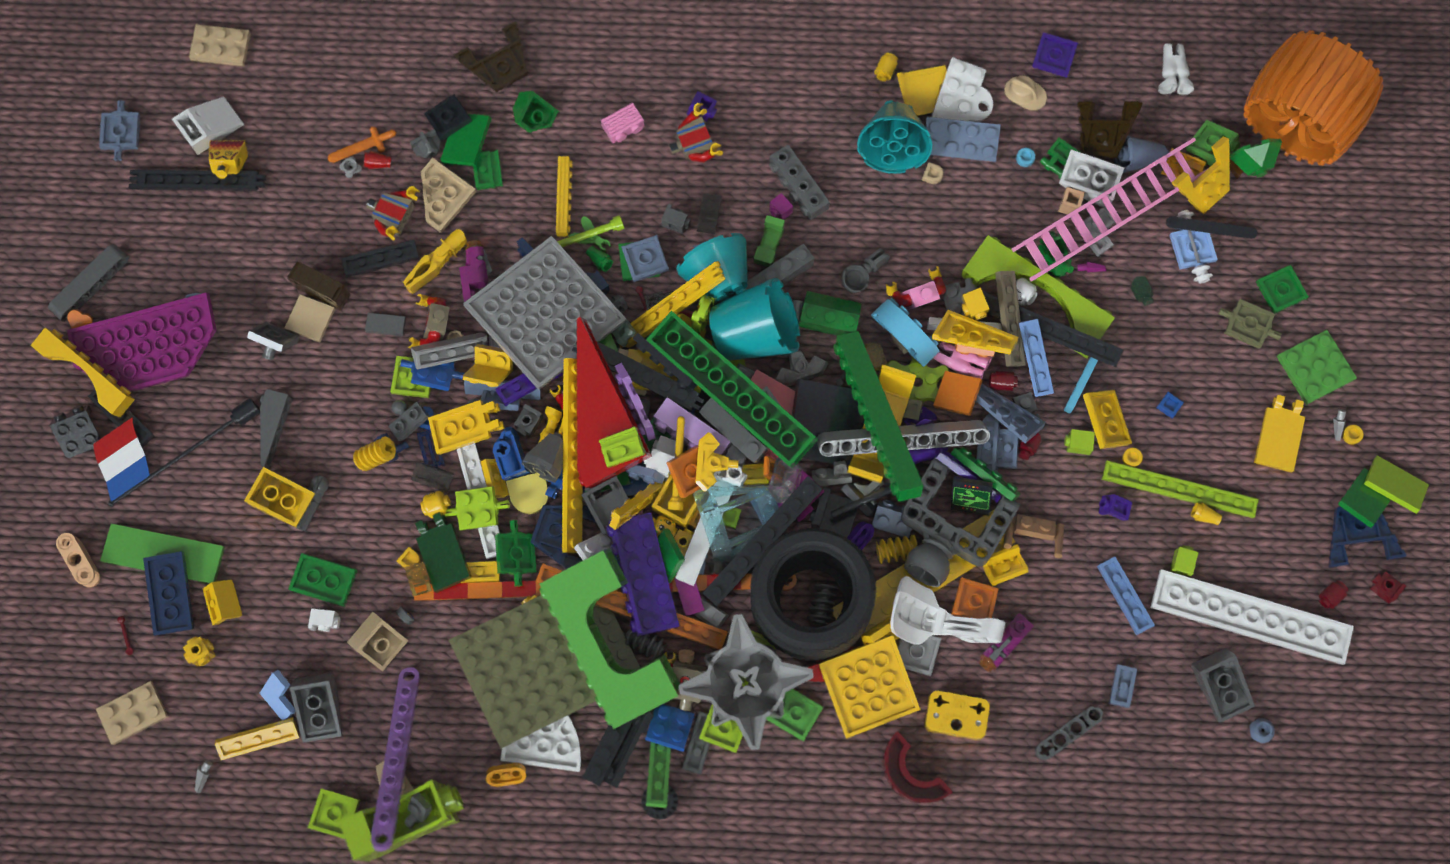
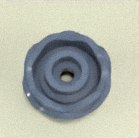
M1257 718L1250 724V735L1253 740L1267 743L1273 739L1275 728L1268 719Z

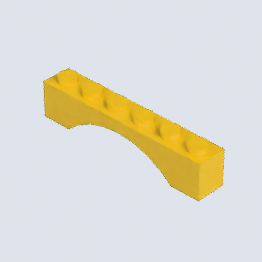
M44 328L31 346L48 359L70 361L81 367L95 387L98 403L111 414L121 417L135 400L130 396L131 391L124 386H118L116 384L117 380L113 376L105 375L103 373L104 369L97 363L92 364L89 361L90 357L82 351L79 353L76 350L77 346L71 341L62 339L63 334L58 330Z

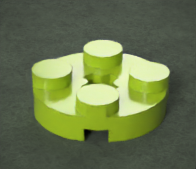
M706 295L701 297L699 301L700 308L698 311H694L691 321H693L691 328L701 334V331H704L709 322L710 307L715 305V298Z

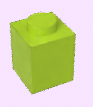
M1071 429L1068 435H1065L1064 440L1067 452L1090 455L1094 448L1095 432Z
M1183 545L1178 547L1174 552L1170 572L1186 577L1192 576L1199 552L1193 551V548Z

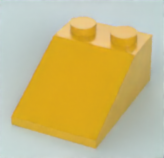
M263 467L244 501L248 505L297 528L315 493Z

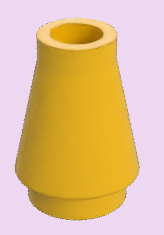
M1196 503L1191 511V517L1195 521L1219 525L1222 519L1221 514L1204 503Z

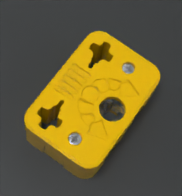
M934 691L929 695L924 727L927 731L971 740H980L985 736L990 708L987 700L943 691ZM938 697L940 698L941 702L945 703L941 704L939 707H937V703L934 702V700H936ZM977 705H979L980 709H983L979 714H977V710L973 709ZM957 721V724L960 725V728H957L956 731L951 726V723Z

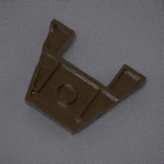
M516 21L502 28V32L510 44L491 55L477 61L469 47L454 54L457 61L495 92L528 76Z
M1078 101L1077 106L1080 109V116L1078 118L1082 131L1080 133L1081 153L1092 157L1117 158L1143 103L1139 101H1124L1121 120H1092L1096 103L1092 101Z

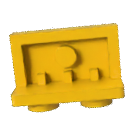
M1018 544L1010 549L1004 548L993 553L989 561L983 566L992 586L1028 573V567L1020 554Z

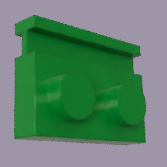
M499 151L481 152L477 165L473 166L476 190L490 189L496 186L503 187Z

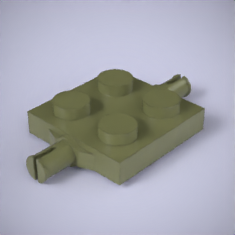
M1242 299L1238 300L1233 311L1223 307L1219 310V315L1229 318L1224 334L1258 349L1262 347L1267 336L1279 340L1282 333L1272 329L1274 313Z

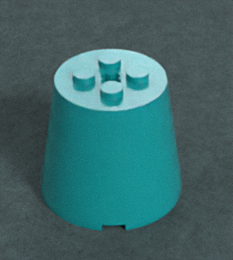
M778 278L769 279L711 307L709 321L712 337L719 353L727 360L791 354L798 351L800 344L797 341V336H800V329L796 310L789 292L785 293L782 287L784 284Z

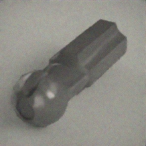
M321 475L315 476L310 480L308 490L314 492L315 496L296 529L304 532L307 531L319 503L329 487L328 480Z

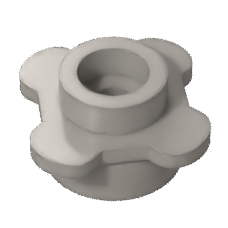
M354 157L345 159L340 164V169L345 172L347 178H352L355 173L362 170V167L356 163Z

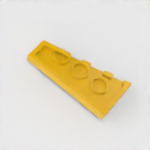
M947 310L932 336L933 340L1011 355L1019 338L951 310Z

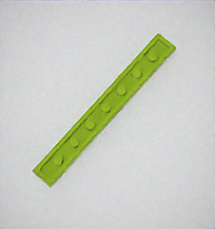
M1107 460L1102 476L1104 481L1194 504L1204 503L1210 508L1249 518H1255L1259 500L1257 498Z

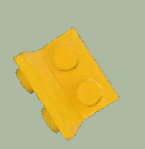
M477 344L475 346V364L463 375V380L470 383L486 384L489 387L499 386L513 371V361L502 348Z

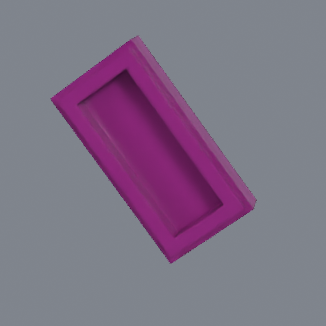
M675 578L685 615L691 616L704 612L696 582L692 586Z

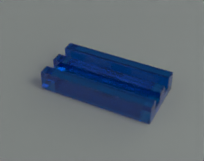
M431 430L417 433L427 471L439 466H446L443 454L438 455L440 461H436L430 438ZM423 436H426L431 459L433 462L432 464H429L427 453L422 438Z

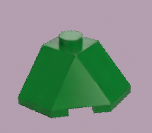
M533 91L520 92L513 106L515 123L528 133L551 127L559 112Z
M1266 139L1261 141L1262 144L1243 146L1231 153L1229 157L1248 176H1265L1267 171L1275 166L1282 144L1281 139Z

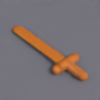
M372 126L370 128L371 137L330 153L328 161L335 163L374 146L382 153L385 151L382 141L396 136V131L392 129L379 135L377 128Z

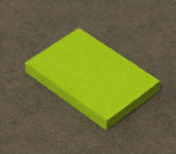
M1379 456L1373 459L1364 485L1416 514L1421 509L1429 486L1426 482Z

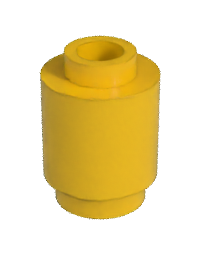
M885 53L881 56L874 71L878 80L886 81L892 78L898 65V58L895 55Z

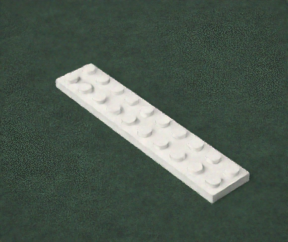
M1162 569L1159 571L1150 606L1153 609L1342 665L1346 663L1354 627Z

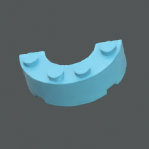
M892 298L890 300L886 299L871 314V317L890 332L910 355L924 367L940 352L937 348L939 343L933 340L932 336L928 337L921 330L922 324L915 318L912 320L908 316L910 313L902 305L899 307L898 303Z

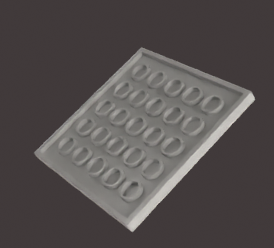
M552 236L464 302V307L538 390L563 372L564 358L577 359V353L572 351L573 347L577 348L575 344L577 341V318L582 317L587 320L598 342L626 321L624 315Z

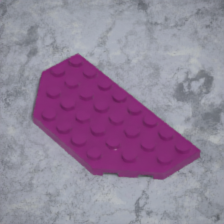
M202 293L69 329L67 333L69 341L77 346L76 350L79 353L82 351L87 354L92 364L97 363L104 369L103 373L105 375L109 374L117 380L116 384L118 386H124L132 392L188 377L217 330L210 294ZM73 363V366L76 369L84 372V370L81 367Z

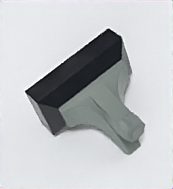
M882 479L881 484L874 481L869 484H861L859 482L847 483L841 490L852 501H855L859 497L862 498L877 491L882 486L884 480ZM874 500L859 507V509L867 517L872 516L877 510V501Z

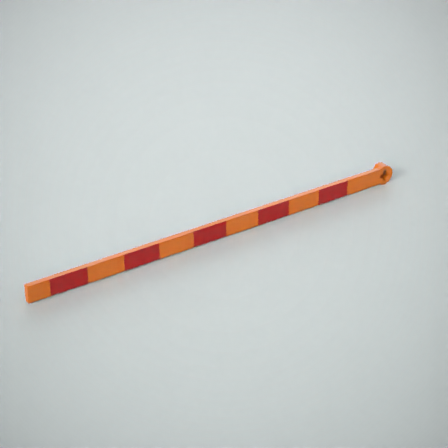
M747 573L733 590H750L752 573ZM719 574L698 575L696 580L698 590L705 591ZM795 574L790 577L793 582H789L788 586L784 585L783 591H790L795 587L797 582ZM676 576L669 583L671 592H678L675 582ZM514 581L458 583L436 593L433 590L432 584L414 585V600L533 597L534 595L539 597L541 596L539 591L541 587L535 583L536 581H522L523 586L515 587ZM621 587L616 589V591L622 592Z

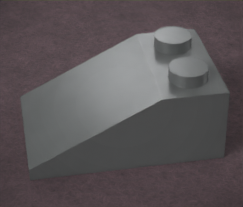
M1224 648L1191 664L1197 682L1219 723L1255 707L1238 659L1229 649Z
M334 672L294 679L290 686L302 742L342 736L339 698Z

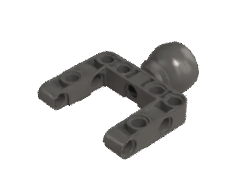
M936 456L921 479L923 483L921 497L909 499L901 514V520L906 526L924 536L922 544L913 548L908 553L904 568L912 577L932 587H939L947 579L950 571L949 560L953 558V555H958L975 566H984L989 561L1021 505L1017 501H1010L1003 495L979 538L960 527L958 529L947 523L944 518L927 509L951 470L936 459ZM926 481H933L935 486L928 485ZM912 511L917 517H910L907 512ZM995 520H1001L1003 525H997ZM925 522H931L934 527H927ZM959 542H966L968 547H962ZM976 552H983L985 557H979Z

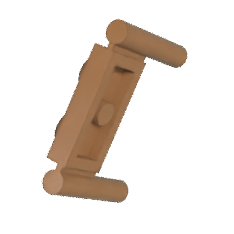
M1017 514L1016 517H1013L1005 531L1004 548L1010 549L1012 547L1013 533L1045 540H1054V557L1061 558L1064 525L1060 523L1056 525V521Z

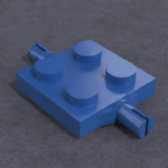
M402 359L400 367L411 369L412 384L449 391L453 378L463 380V375L465 374L455 371L454 362L418 370L415 367L414 360Z

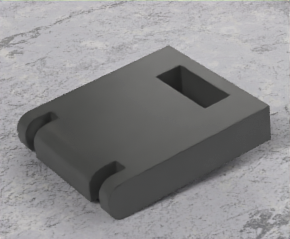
M617 476L581 494L603 536L606 535L607 532L604 526L609 525V521L612 519V512L617 507H622L628 500ZM609 484L612 492L596 500L592 493Z

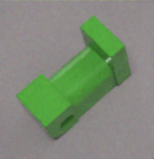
M766 216L764 234L754 256L755 264L765 267L774 264L779 242L784 233L785 220Z

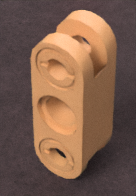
M70 533L61 534L56 540V546L75 580L86 587L96 586L101 576L82 541ZM81 556L80 563L75 564L76 558Z

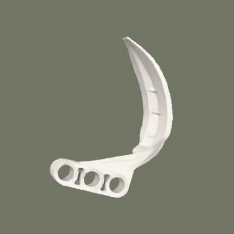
M904 576L900 581L891 616V630L893 634L916 645H920L932 635H953L970 643H1001L1006 624L1004 621L994 618L953 616L945 609L939 607L932 590L920 585L908 576Z

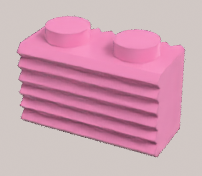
M632 102L603 118L601 125L611 142L619 143L624 141L631 133L636 134L640 132L644 127V120Z

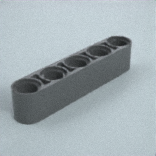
M116 244L109 245L49 303L48 309L61 321H67L68 313L73 309L79 310L128 262L129 256Z

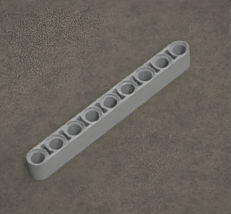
M981 420L933 423L922 426H899L902 436L906 437L904 440L908 450L984 444L990 438V432ZM866 429L823 432L817 437L819 439L817 445L823 456L877 453L876 446L873 447L871 443L870 431Z

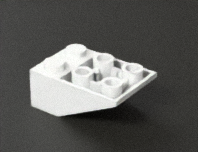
M224 97L188 108L172 118L197 155L209 148L210 140H222L244 125Z

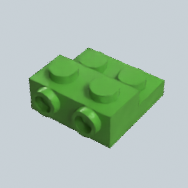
M1206 120L1193 137L1196 141L1186 146V151L1201 157L1203 161H1206V164L1212 166L1216 162L1212 146L1223 136L1229 138L1230 155L1232 151L1234 152L1240 147L1239 134Z

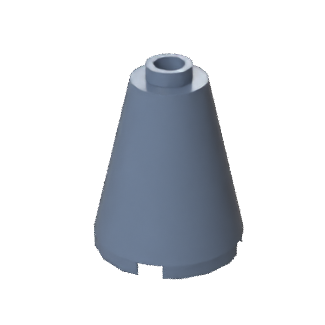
M1127 136L1117 158H1114V164L1124 167L1123 173L1142 169L1168 154V149L1162 144Z

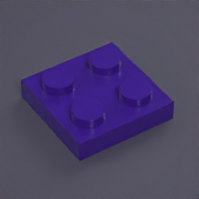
M1043 32L1032 67L1067 78L1078 43Z

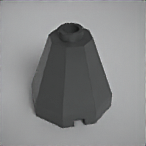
M556 432L554 434L549 433L526 454L521 464L531 473L535 474L537 472L540 474V478L555 483L561 474L563 465V436Z

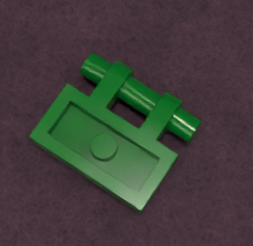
M1059 137L1047 152L1052 158L1048 160L1046 157H1043L1040 163L1045 166L1046 170H1051L1061 179L1063 169L1055 163L1058 161L1065 166L1070 151H1080Z

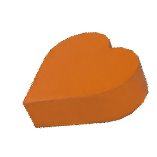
M73 309L68 313L67 318L71 329L93 323L91 315L83 314L78 309Z

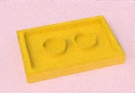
M1115 390L1085 393L1083 398L1100 449L1132 444Z

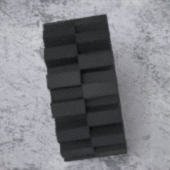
M668 785V803L666 808L657 809L646 806L647 788L642 794L641 802L643 809L652 818L666 819L677 809L678 796L670 785Z

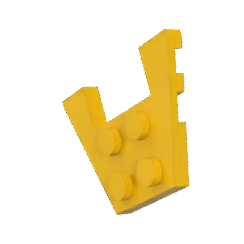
M1224 136L1212 146L1216 162L1193 183L1189 174L1185 172L1172 182V185L1179 189V192L1188 199L1195 209L1203 214L1230 191L1229 138Z

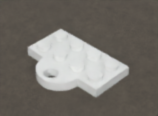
M952 57L931 117L973 122L985 120L993 108V99L990 93L981 87L986 70ZM984 103L987 106V111H981L978 105Z

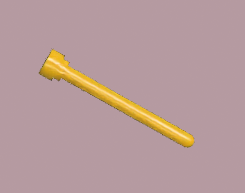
M683 416L677 418L675 457L683 453L685 418ZM673 480L672 498L668 501V509L683 510L684 502H682V498H680Z

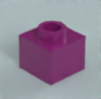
M782 193L770 201L769 211L773 217L784 220L793 213V205Z

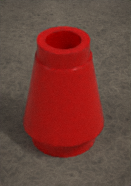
M372 151L370 153L365 152L364 167H368V169L390 168L391 157Z

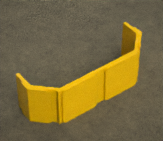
M882 365L879 381L897 424L900 426L916 375ZM877 453L854 454L847 473L881 484L884 476V466L882 462H879Z

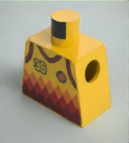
M210 140L209 163L212 173L222 179L226 178L227 174H238L248 158L245 141Z

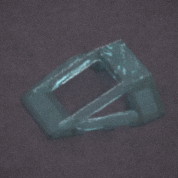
M711 486L706 491L700 489L692 493L702 519L715 565L734 559L762 527L759 526L729 539L721 513L756 499L764 525L779 509L772 486ZM746 494L718 506L715 499L718 496ZM737 544H740L739 546L735 547L734 549H731V547H733V546H735V545H737Z

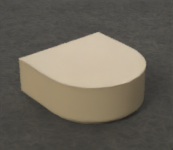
M928 162L922 181L937 184L943 178V169L936 164Z

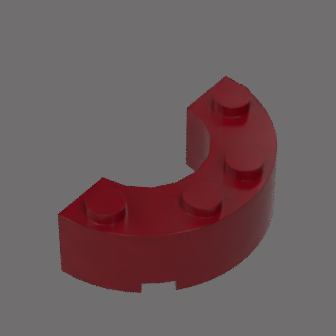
M898 731L890 738L884 750L883 769L889 785L898 795L911 802L927 804L937 802L953 793L940 777L927 782L916 780L912 777L905 764L906 753L911 745Z

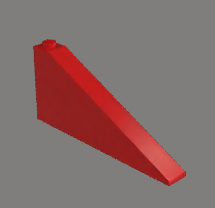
M579 317L577 318V471L580 475L578 479L581 485L592 489L652 457L587 320ZM637 427L646 455L610 468L607 467L599 440Z

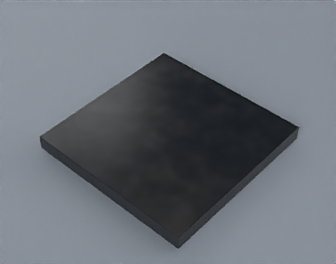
M797 379L792 416L816 438L823 432L863 428L865 419L859 413L858 402L853 399L851 388ZM816 442L802 459L830 464L845 461L849 467L853 455L823 456Z

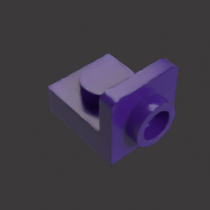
M1115 494L1104 495L1099 503L1098 513L1101 515L1109 514L1126 521L1129 519L1132 502Z

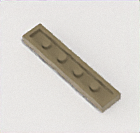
M1015 271L995 272L1002 331L1019 337L1011 355L1005 354L1006 367L1024 366L1026 363L1019 326L1021 321Z

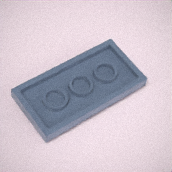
M926 117L925 127L932 138V152L930 155L996 162L1000 124Z

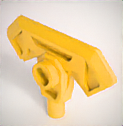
M710 432L699 440L696 483L703 491L708 490L717 482L712 472L728 470V467L738 468L739 460H729V457L714 453L720 443Z

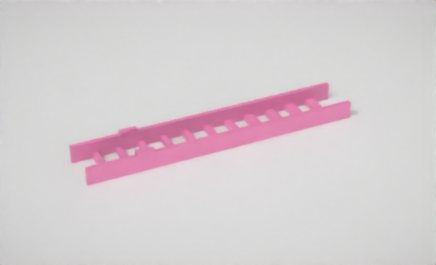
M1192 138L1012 248L1011 250L1014 252L1026 245L1041 271L1030 277V281L1037 279L1178 192L1179 189L1174 187L1175 189L1166 194L1151 170L1152 167L1160 163L1172 183L1176 177L1166 162L1168 157L1174 154L1184 172L1188 173L1191 181L1194 182L1206 170L1195 176L1180 150L1195 142L1196 139ZM1144 172L1160 196L1159 199L1152 203L1136 178ZM1131 181L1146 206L1138 212L1121 187ZM1114 190L1117 191L1131 216L1123 221L1107 197ZM1100 199L1116 222V225L1110 229L1106 228L1092 205ZM1085 208L1101 232L1095 238H1093L1078 212ZM1072 219L1086 244L1078 247L1063 223L1065 220ZM1054 227L1057 228L1071 251L1066 256L1062 255L1048 232ZM1041 236L1056 261L1048 266L1033 241Z

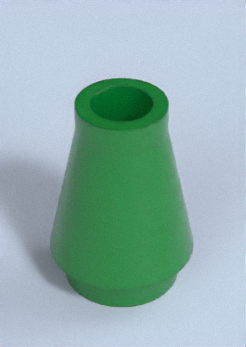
M594 246L589 247L586 251V255L599 271L606 272L612 267L613 260L610 255L596 249Z

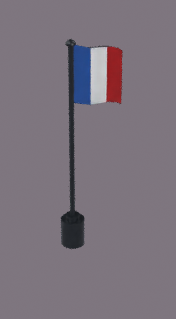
M249 397L231 410L230 421L151 475L145 452L135 432L132 417L93 444L95 457L105 478L110 496L108 505L114 507L115 503L232 423L243 426L260 414L259 407Z

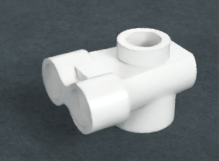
M739 466L738 468L728 467V470L716 471L713 474L717 481H725L740 488L747 479V474L743 473Z

